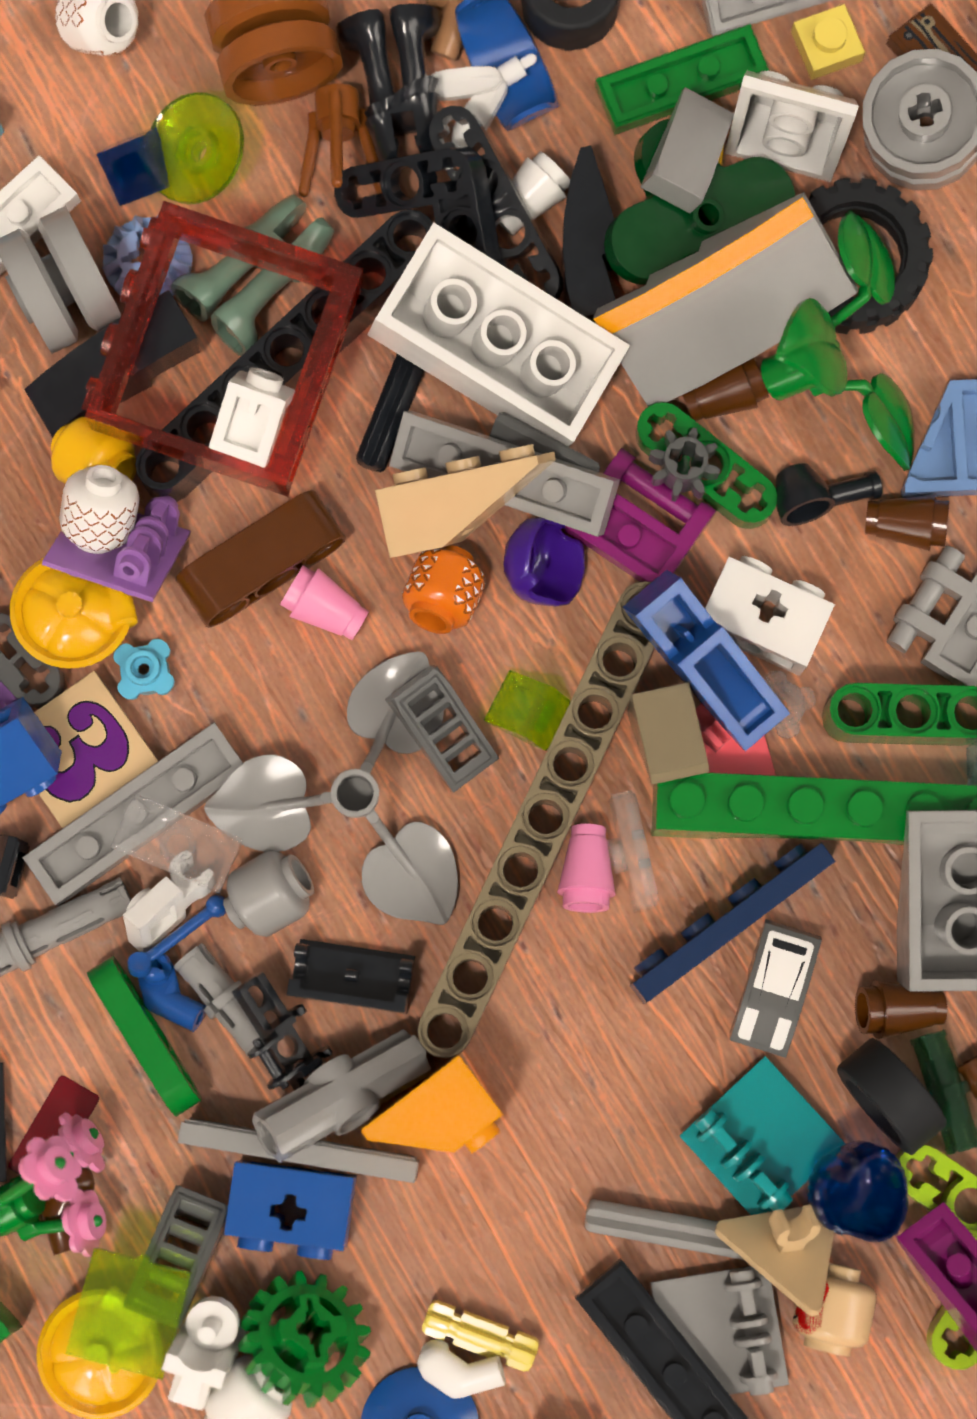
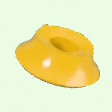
M44 558L30 566L19 578L12 592L9 608L10 621L19 643L39 661L59 668H81L93 665L113 653L124 640L128 630L137 624L138 619L132 596L42 565Z
M117 1284L109 1289L102 1288L82 1291L63 1301L47 1318L38 1339L37 1368L46 1391L62 1408L72 1414L88 1419L114 1418L137 1407L153 1390L163 1365L164 1347L157 1324L158 1320L124 1307L128 1293L121 1290Z

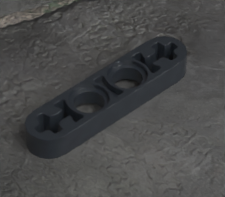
M448 106L441 109L434 115L429 127V137L434 150L458 147L451 141L444 143L443 138L450 133L447 124L451 120H455L461 125L469 123L470 129L464 132V140L468 147L476 152L483 147L485 154L480 155V157L483 159L485 167L493 169L498 177V187L495 193L490 196L496 227L501 220L507 217H517L524 225L525 236L517 247L504 249L499 245L502 265L511 270L508 264L509 260L524 257L536 246L539 254L529 256L528 259L537 272L541 274L549 272L551 279L544 283V288L549 295L558 300L563 291L564 283L561 270L482 123L472 112L461 106ZM462 166L458 170L456 167L446 170L451 181L464 178ZM517 263L511 271L529 282V276L525 268Z

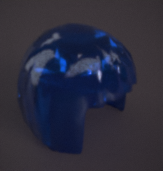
M858 1140L831 1149L814 1165L813 1173L810 1174L808 1179L807 1198L808 1203L811 1204L816 1217L823 1227L832 1230L835 1234L851 1235L867 1242H882L897 1235L908 1211V1183L905 1170L895 1154L880 1144Z

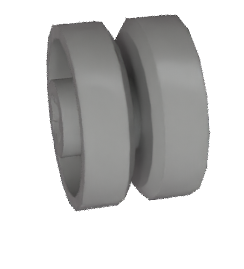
M940 49L912 50L890 60L872 78L863 100L864 142L874 167L891 183L911 190H937L960 180L977 162V72L961 57ZM930 117L933 119V124L922 127L920 126L919 118Z
M66 206L39 219L38 229L50 251V254L42 258L29 234L21 229H17L0 238V258L9 274L5 278L29 324L34 322L51 354L78 340L79 331L67 306L76 302L88 326L96 331L104 329L122 317Z

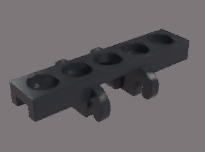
M264 972L253 975L232 991V994L260 1036L252 1042L254 1047L247 1055L249 1058L259 1056L272 1077L267 1084L270 1090L279 1086L283 1090L289 1085L292 1086L293 1090L302 1087L305 1082L303 1077H306L308 1074L310 1076L322 1066V1058H327L333 1054L329 1046H324L310 1054L292 1025L297 1021L295 1017L305 1014L307 1010L303 1004L287 1010ZM251 986H256L262 991L263 1002L260 1007H258L248 991ZM266 1011H272L278 1017L271 1024L268 1023L264 1016ZM286 1035L294 1043L293 1054L288 1058L283 1057L278 1051V1042Z

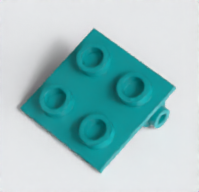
M766 1056L679 1135L750 1215L774 1212L780 1209L784 1210L794 1199L792 1195L846 1145Z

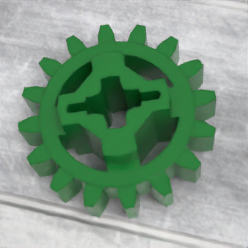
M296 1271L288 1285L280 1276L275 1277L266 1288V1291L260 1289L249 1303L252 1310H248L240 1320V1327L249 1333L238 1344V1351L253 1353L254 1355L245 1371L248 1375L262 1371L267 1378L263 1382L261 1391L266 1394L275 1386L283 1389L282 1402L288 1406L298 1394L303 1395L307 1408H314L322 1398V1394L330 1402L335 1401L345 1390L344 1386L350 1388L362 1373L358 1367H361L370 1357L371 1351L359 1344L363 1343L371 1334V1328L365 1325H356L355 1322L356 1317L364 1308L361 1304H353L347 1307L343 1299L348 1288L342 1285L332 1293L326 1289L327 1275L320 1274L312 1285L307 1284L303 1271ZM285 1307L286 1312L275 1325H270L272 1314ZM334 1352H340L336 1366L325 1372L324 1366L329 1361V1358Z

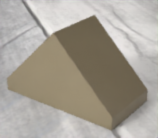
M689 682L631 694L627 709L628 718L652 785L710 772Z

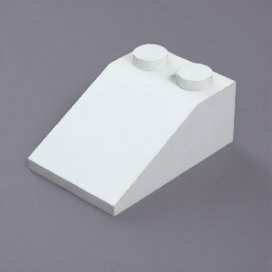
M746 71L724 154L742 159L751 157L767 158L779 164L784 170L831 182L859 105L855 99L844 97L839 90L829 86L818 85L811 88L792 83L787 77L777 72L762 71L755 73Z

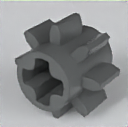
M693 427L688 437L676 438L672 431H666L664 437L667 447L666 452L658 449L651 450L649 461L661 466V470L653 476L651 484L659 486L665 483L667 487L672 489L671 501L676 502L681 492L692 491L696 498L701 499L705 492L704 485L701 482L702 478L717 480L720 469L708 464V459L715 454L718 446L716 443L704 446L696 439L698 435L697 428ZM681 455H687L692 458L691 468L687 475L676 472L678 468L677 462Z

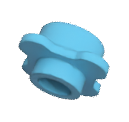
M153 639L148 645L138 647L125 643L115 650L113 658L120 666L121 680L118 683L117 689L124 698L134 700L140 694L152 695L157 693L159 695H166L173 689L175 680L170 674L167 663L171 650L165 641ZM146 664L149 666V672L144 675L140 674L139 667Z

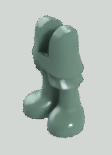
M295 194L278 202L254 223L241 228V236L227 241L232 252L217 264L201 273L181 275L170 285L176 299L191 315L203 322L211 317V323L216 334L240 357L259 339L254 322L261 309L290 281L295 283L301 282L303 275L310 273L314 263L324 252L335 232L334 228L321 217L313 221L290 246L282 239L298 223L307 207V204ZM253 266L261 269L259 274L242 290L218 308L223 296Z

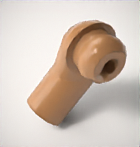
M425 0L427 5L439 9L442 20L430 51L446 59L456 61L462 42L456 25L455 8L464 0Z

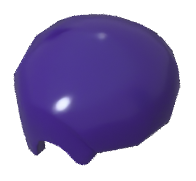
M533 517L519 524L506 543L503 562L504 574L513 592L521 600L535 605L557 607L569 605L580 591L585 573L584 548L580 540L571 538L561 531L562 528H565V525L541 517Z

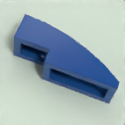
M665 570L622 607L684 683L689 682L691 692L743 750L747 751L790 714L722 625L713 620L681 577Z

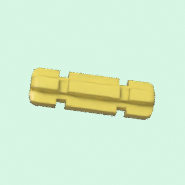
M433 1300L429 1305L422 1325V1331L426 1335L444 1341L445 1336L453 1338L452 1345L487 1358L497 1355L507 1359L505 1365L521 1371H529L532 1367L539 1348V1340L535 1336L517 1330L516 1335L508 1333L509 1327L466 1310H464L463 1315L454 1313L455 1306L439 1300Z

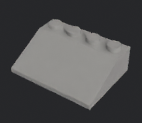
M977 810L906 812L897 914V982L908 991H977Z

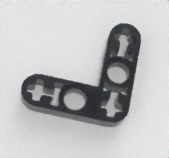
M460 146L354 166L342 171L343 183L340 188H334V197L338 207L344 214L352 218H362L432 205L436 224L458 237V220L462 215H466L474 221L477 228V238L472 247L502 265L486 168L483 159L475 150ZM462 166L464 178L438 183L436 171ZM405 167L413 169L419 180L417 194L412 199L405 196L399 185V177ZM380 183L382 194L358 198L356 187Z

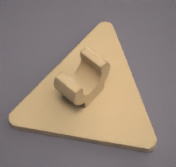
M830 1202L810 1204L803 1207L780 1209L774 1212L720 1220L715 1228L717 1237L808 1315L816 1316L820 1313L823 1305L838 1212L834 1204Z

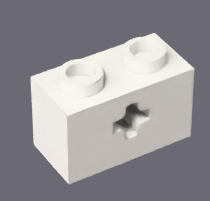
M742 556L740 561L728 557L705 609L715 622L725 628L741 650L800 676L811 659L835 604L824 600L825 593L810 583L794 580L791 585L771 576L772 568L757 559ZM765 601L775 605L773 609L775 616L768 623L759 619V608Z

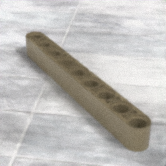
M651 582L634 583L627 587L621 595L423 1012L418 1026L419 1040L424 1049L434 1056L441 1058L455 1057L463 1052L470 1043L627 709L631 694H634L655 647L622 607ZM612 651L625 652L633 660L634 670L626 676H614L607 672L603 666L602 659ZM587 702L601 703L609 711L610 721L602 728H589L579 719L578 710ZM565 753L577 754L585 763L586 773L576 781L563 780L554 771L553 762L557 757ZM546 804L558 810L562 819V824L558 830L553 833L542 834L532 828L528 816L532 809L538 805ZM514 857H526L535 864L537 877L530 885L517 887L506 880L503 872L504 866ZM490 909L503 910L509 914L512 920V931L502 940H489L479 930L478 923L480 917ZM469 961L482 965L488 976L483 990L471 995L459 991L454 985L453 980L457 967ZM443 1014L454 1016L462 1025L461 1039L455 1046L447 1049L438 1048L432 1044L428 1034L429 1025L432 1020Z

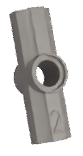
M403 1029L353 1058L344 1054L329 1060L315 1070L306 1079L302 1087L254 1113L252 1122L257 1131L258 1140L267 1154L274 1157L280 1163L299 1151L310 1147L332 1132H335L336 1135H344L355 1130L374 1116L380 1109L381 1104L428 1078L431 1067L427 1061L425 1049L415 1035H410Z

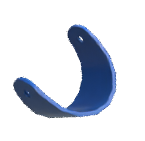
M462 1L455 8V18L460 39L471 67L491 66L498 69L497 67L514 56H517L518 60L530 53L536 56V62L525 69L527 75L508 87L507 94L496 113V117L507 131H511L559 106L558 98L549 72L530 33L510 1Z

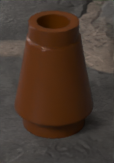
M754 358L682 395L690 416L695 421L758 408L757 402L769 398L768 391Z
M936 494L880 501L868 500L865 535H876L879 538L930 551L931 546L945 547L950 501L935 500Z
M874 980L870 986L859 987L855 997L856 1022L862 1034H873L876 1039L928 1028L933 1025H943L947 1019L946 997L943 991H908L901 984Z

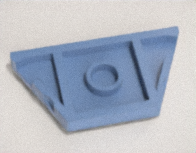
M977 379L950 380L945 387L902 486V498L936 494V497L977 495Z

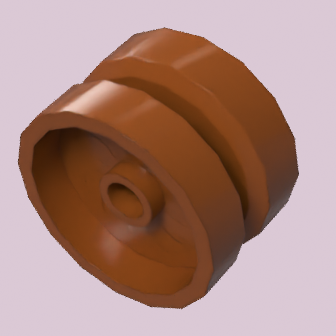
M213 0L204 14L213 50L220 54L217 59V65L225 95L236 103L260 106L279 104L302 98L334 80L343 67L335 31L327 26L330 22V16L326 0Z

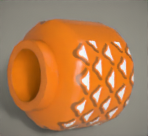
M449 545L442 549L437 548L421 552L402 591L403 603L409 611L410 619L420 628L436 634L450 633L451 630L466 626L472 619L484 590V574L478 565L474 563L473 556L458 546Z

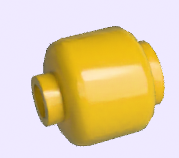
M90 415L79 417L68 425L62 426L52 439V471L56 478L64 484L76 471L97 465L113 467L126 475L131 481L136 474L135 448L131 438L98 418Z

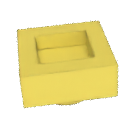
M845 4L793 22L791 33L811 80L862 62L865 51Z

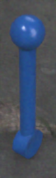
M221 895L211 896L206 902V908L149 951L131 954L127 961L130 974L137 978L147 976L151 972L152 962L210 918L224 916L226 914L223 904L225 897Z

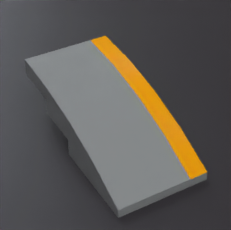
M803 192L702 241L698 252L649 275L645 286L597 308L593 320L597 325L630 345L620 363L649 407L655 403H667L778 344L790 315L801 301L814 298L829 312L857 294L858 287L848 274L839 253Z

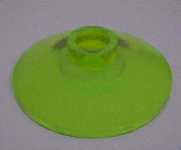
M204 92L189 93L170 102L153 122L145 146L146 169L155 188L170 200L187 205L200 204L220 194L233 180L243 157L244 133L237 113L223 99ZM207 147L205 155L200 160L203 149Z

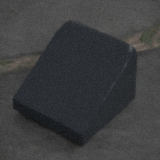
M0 835V896L14 899V896H17L26 863L22 857L28 854L30 846H28L29 843L19 838L7 835Z

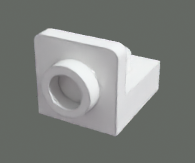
M249 368L248 372L239 371L228 383L209 448L265 468L270 461L285 410L292 402L295 390L282 385L283 378L271 371L261 368Z

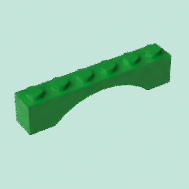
M703 773L653 784L651 836L703 839L794 838L904 845L907 811L977 810V785Z

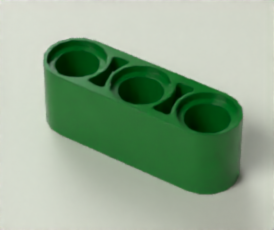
M880 683L846 684L838 689L823 707V727L831 737L845 743L970 745L977 741V729L969 730L959 725L954 711L958 703L970 704L977 711V687ZM852 700L861 705L865 713V721L862 726H848L841 720L838 714L840 701ZM907 701L918 706L923 718L920 728H909L899 721L896 714L898 702Z

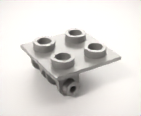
M747 1266L651 1282L654 1301L729 1395L749 1391L750 1395H764L774 1392V1387L789 1385L772 1283L755 1268Z

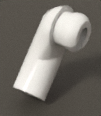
M439 1339L430 1340L421 1348L417 1361L419 1372L425 1381L450 1398H463L506 1385L503 1366L498 1355L467 1364L448 1350L449 1344Z

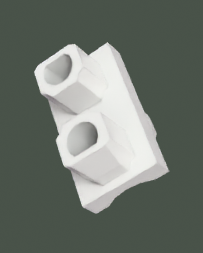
M210 1296L200 1299L193 1305L167 1352L162 1368L164 1371L175 1374L168 1396L169 1400L197 1410H203L211 1387L222 1388L239 1353L238 1344L246 1335V1331L240 1327L238 1311L231 1302L222 1297Z

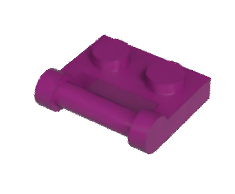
M621 448L603 474L620 479L619 484L621 482L625 483L685 523V526L677 534L616 493L604 535L597 537L566 526L565 532L580 540L584 545L638 581L652 582L665 570L675 573L717 510L703 501L697 505L681 493L676 502L671 501L672 489L667 487L665 483L653 486L651 481L654 475L634 463L636 457Z

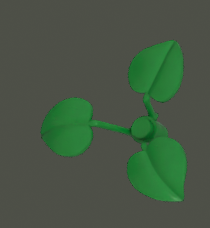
M851 210L845 213V216L842 217L839 223L838 248L848 274L859 285L856 298L832 317L814 298L801 301L795 307L786 323L776 354L762 360L761 375L766 389L778 401L809 389L815 397L823 393L833 397L842 394L843 391H857L864 396L862 403L863 414L872 433L883 448L901 466L903 471L910 470L913 459L915 433L912 413L906 397L898 385L883 373L873 376L871 383L865 379L847 380L846 361L840 350V344L836 340L835 327L871 299V295L880 305H884L891 301L895 289L893 264L884 243L873 228Z

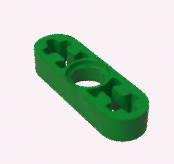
M660 402L650 405L641 413L636 428V441L640 449L647 456H650L651 450L658 449L666 452L667 449L664 437L658 442L650 438L653 427L649 424L651 421L658 425L664 423L666 419L672 422V432L676 438L687 437L693 427L697 428L698 435L696 439L704 446L712 443L717 444L718 447L715 455L722 464V472L717 480H701L705 491L702 499L734 525L744 529L760 527L769 520L777 504V492L773 483L677 406ZM682 455L681 461L677 462L678 468L676 472L687 475L690 470L691 457ZM731 470L739 474L733 485L741 492L749 494L755 489L762 494L759 500V505L763 508L761 512L753 507L747 513L741 511L738 506L742 498L730 487H728L724 497L716 492L725 485Z
M111 956L87 971L93 988L173 1115L177 1117L202 1101L195 1083L155 1018L146 1008L142 997L117 959Z

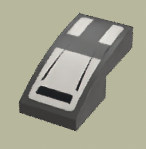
M765 919L748 970V980L730 1030V1041L786 1058L811 981L822 941L821 936Z

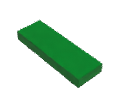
M748 24L596 78L595 88L613 133L617 135L672 115L679 96L685 87L712 101L740 91L746 71L759 73L769 71V68L752 27Z

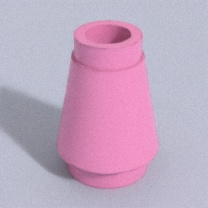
M304 565L280 603L281 606L292 612L289 617L337 635H343L350 640H353L369 613L368 610L361 607L354 598L318 568L314 572Z
M577 824L571 827V837L557 891L559 895L563 896V908L566 910L583 913L604 912L609 910L610 898L616 895L606 839V828L604 826Z

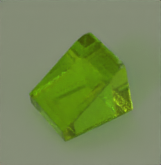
M509 670L484 721L536 748L547 751L567 711L570 700L553 686Z

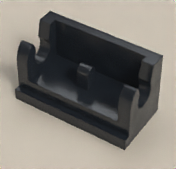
M300 939V943H296L294 949L293 975L289 978L287 996L407 1014L416 956Z

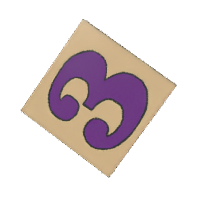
M95 671L34 712L62 751L56 780L46 790L39 793L62 828L68 826L159 762Z

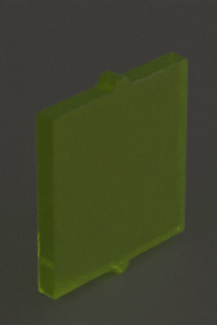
M95 1247L65 1354L108 1365V1370L111 1373H117L120 1369L163 1380L166 1371L162 1370L167 1352L175 1340L192 1272L150 1262V1257L147 1254H141L135 1258Z

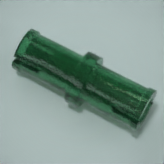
M944 1029L910 1039L909 1041L914 1048L926 1089L934 1098L947 1120L946 1127L940 1132L945 1145V1153L950 1155L956 1153L957 1150L958 1152H963L976 1148L977 1128L965 1094L971 1090L967 1079L961 1080L947 1038V1030Z

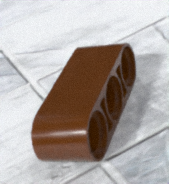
M314 490L307 491L289 500L187 565L176 576V581L204 625L208 628L214 627L232 618L296 577L303 565L310 568L332 554L345 542L346 537Z

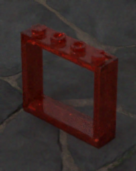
M163 201L158 218L151 217L148 228L144 227L140 249L145 250L139 270L130 269L124 280L120 302L126 305L119 324L111 322L105 332L100 353L101 356L106 357L100 376L99 378L91 376L86 384L85 390L87 394L81 408L86 410L85 419L94 431L288 497L363 287V269ZM179 240L330 291L268 467L264 468L211 449L209 446L116 415Z

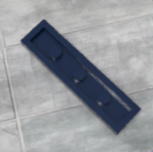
M822 842L809 852L800 843L773 863L780 873L765 885L761 886L757 879L753 878L729 896L727 899L734 908L717 921L713 919L709 912L681 932V935L687 941L686 944L670 956L661 947L634 967L640 978L632 983L630 987L643 1004L648 1003L836 862Z

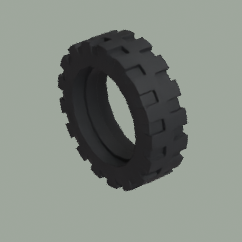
M850 178L836 180L833 187L826 189L823 185L811 192L808 199L822 225L831 219L844 217L846 212L852 210L861 218L870 219L883 227L897 244L901 259L891 301L880 305L871 296V299L835 327L836 333L848 334L850 329H859L860 334L874 332L879 325L884 324L887 327L893 324L915 302L928 278V270L932 263L933 248H929L928 244L931 233L927 222L922 224L918 218L921 213L918 207L912 201L906 203L900 198L902 192L890 185H888L887 189L876 186L877 181L873 179L862 178L860 183H850ZM850 297L849 299H847L846 301H844L843 303L829 311L828 313L830 317H832L834 314L840 311L843 307H845L856 297Z

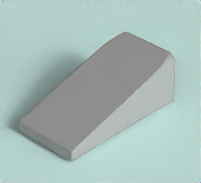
M685 87L679 96L640 188L688 213L695 210L703 202L709 188L734 113Z

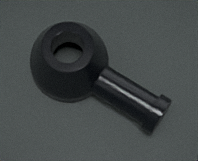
M809 464L792 465L782 470L776 476L777 512L783 525L797 526L806 524L824 516L834 506L866 498L870 500L881 498L882 483L876 471L865 472L861 477L827 485Z

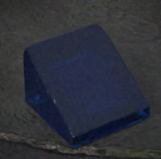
M156 127L116 142L96 154L120 206L169 187L161 138Z

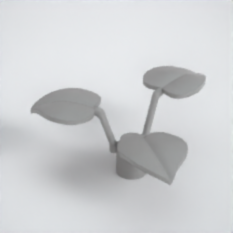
M411 652L390 658L369 671L356 684L347 705L348 725L355 734L375 740L361 768L346 770L338 775L332 784L331 792L304 797L307 788L306 778L296 764L282 756L261 755L245 761L229 775L219 790L206 802L204 806L206 815L229 838L246 847L263 852L268 850L286 851L296 847L307 838L311 829L309 814L306 810L307 807L333 803L336 809L346 817H366L386 844L371 850L362 866V885L369 900L379 910L396 918L429 922L437 925L447 923L456 902L458 889L456 861L448 841L434 827L423 822H412L405 825L394 838L374 810L379 800V787L376 780L370 775L384 744L391 750L401 754H410L421 750L385 699L430 666L426 654L423 652ZM433 690L410 708L417 716L440 698ZM444 711L423 725L428 734L442 725Z

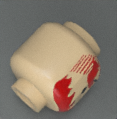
M829 1263L823 1305L820 1313L816 1316H810L796 1305L793 1327L799 1334L805 1336L804 1346L835 1355L850 1357L852 1348H860L867 1344L877 1294L872 1287L859 1282L861 1270Z

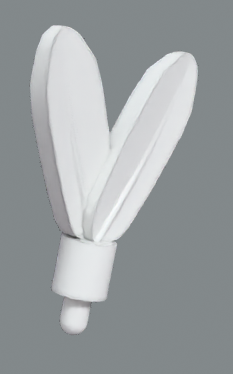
M530 53L518 60L517 56H514L497 67L498 69L491 66H476L435 72L432 76L439 78L435 92L439 93L440 101L470 98L464 108L472 112L480 120L486 131L507 94L508 87L527 75L525 69L536 62V56ZM456 122L453 127L452 142L458 147H468L463 134L466 130L470 129L469 123L461 125Z

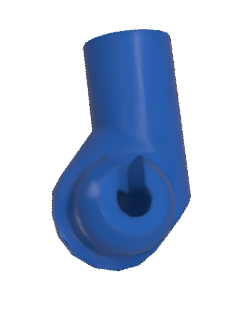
M164 953L151 963L152 969L147 976L138 978L143 1002L150 1012L195 1032L205 1016L203 1010L206 1005L181 994L174 966L170 958Z

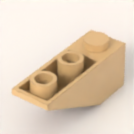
M530 444L499 451L501 463L481 467L479 456L445 463L447 475L428 478L426 467L392 474L395 486L375 490L389 557L393 558L442 548L462 542L556 461L555 452L535 455L534 446Z

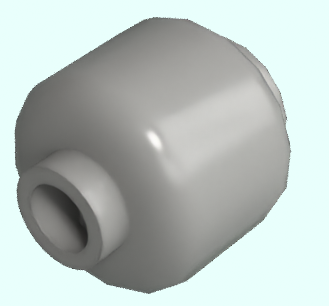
M268 850L236 868L228 875V897L223 900V904L229 919L237 928L243 929L247 927L255 935L268 937L301 919L308 912L310 907L309 897L314 894V886L309 873L296 856L292 854L285 856L281 852Z

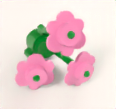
M65 1112L59 1116L61 1127L58 1129L59 1136H52L45 1141L39 1137L30 1140L27 1143L28 1154L19 1162V1172L21 1175L12 1178L10 1182L0 1186V1236H7L17 1231L22 1241H28L42 1234L66 1232L70 1235L69 1245L72 1252H82L85 1257H93L98 1253L99 1239L105 1233V1212L99 1204L96 1192L78 1189L75 1179L81 1175L82 1167L86 1168L89 1166L96 1173L105 1169V1162L101 1156L104 1140L98 1128L90 1120L83 1119L79 1115L72 1117ZM54 1196L61 1202L69 1201L70 1205L64 1208L62 1218L39 1220V1215L45 1210L46 1200Z

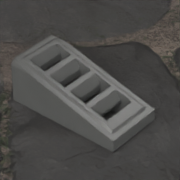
M430 665L385 699L451 792L457 791L499 759L459 696L437 666ZM434 690L440 699L416 716L410 707ZM447 708L453 717L428 734L423 725ZM460 726L466 735L443 752H440L435 744ZM473 744L479 753L453 772L448 762Z
M175 1186L124 1302V1307L180 1329L224 1232L228 1206L182 1186ZM182 1216L208 1227V1230H203L179 1220L178 1217ZM170 1235L200 1247L198 1254L196 1255L167 1243ZM159 1259H162L190 1272L188 1277L184 1278L156 1265ZM149 1281L181 1293L177 1303L145 1290Z

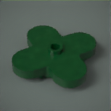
M669 119L662 120L642 135L636 145L634 166L641 184ZM751 157L727 167L717 163L703 202L691 213L644 190L646 199L625 209L608 226L604 239L605 254L610 266L620 277L628 282L644 285L647 283L649 275L698 252L702 241L795 197L793 183L787 172L776 162L763 157Z

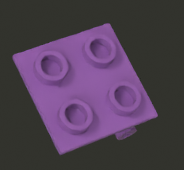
M168 495L154 497L146 505L144 515L137 513L135 527L129 534L127 543L122 547L103 554L85 552L72 543L61 530L44 557L42 565L118 590L124 594L153 602L190 536V530L178 527L180 513L175 499Z

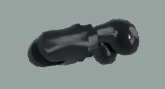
M400 4L390 9V22L397 45L403 86L396 93L393 88L388 60L386 24L383 12L378 9L361 11L346 17L337 24V37L341 45L347 50L359 52L363 63L370 101L368 109L364 112L367 118L365 126L371 136L378 161L398 158L400 148L398 138H395V136L416 133L417 135H414L415 144L420 153L435 151L429 137V127L434 115L438 113L440 95L435 92L439 78L432 75L427 76L424 41L433 38L439 30L440 14L436 7L425 4Z

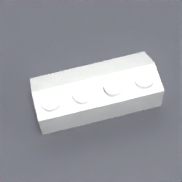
M434 222L367 334L497 416L499 412L502 414L504 412L568 447L575 441L630 347L623 340Z

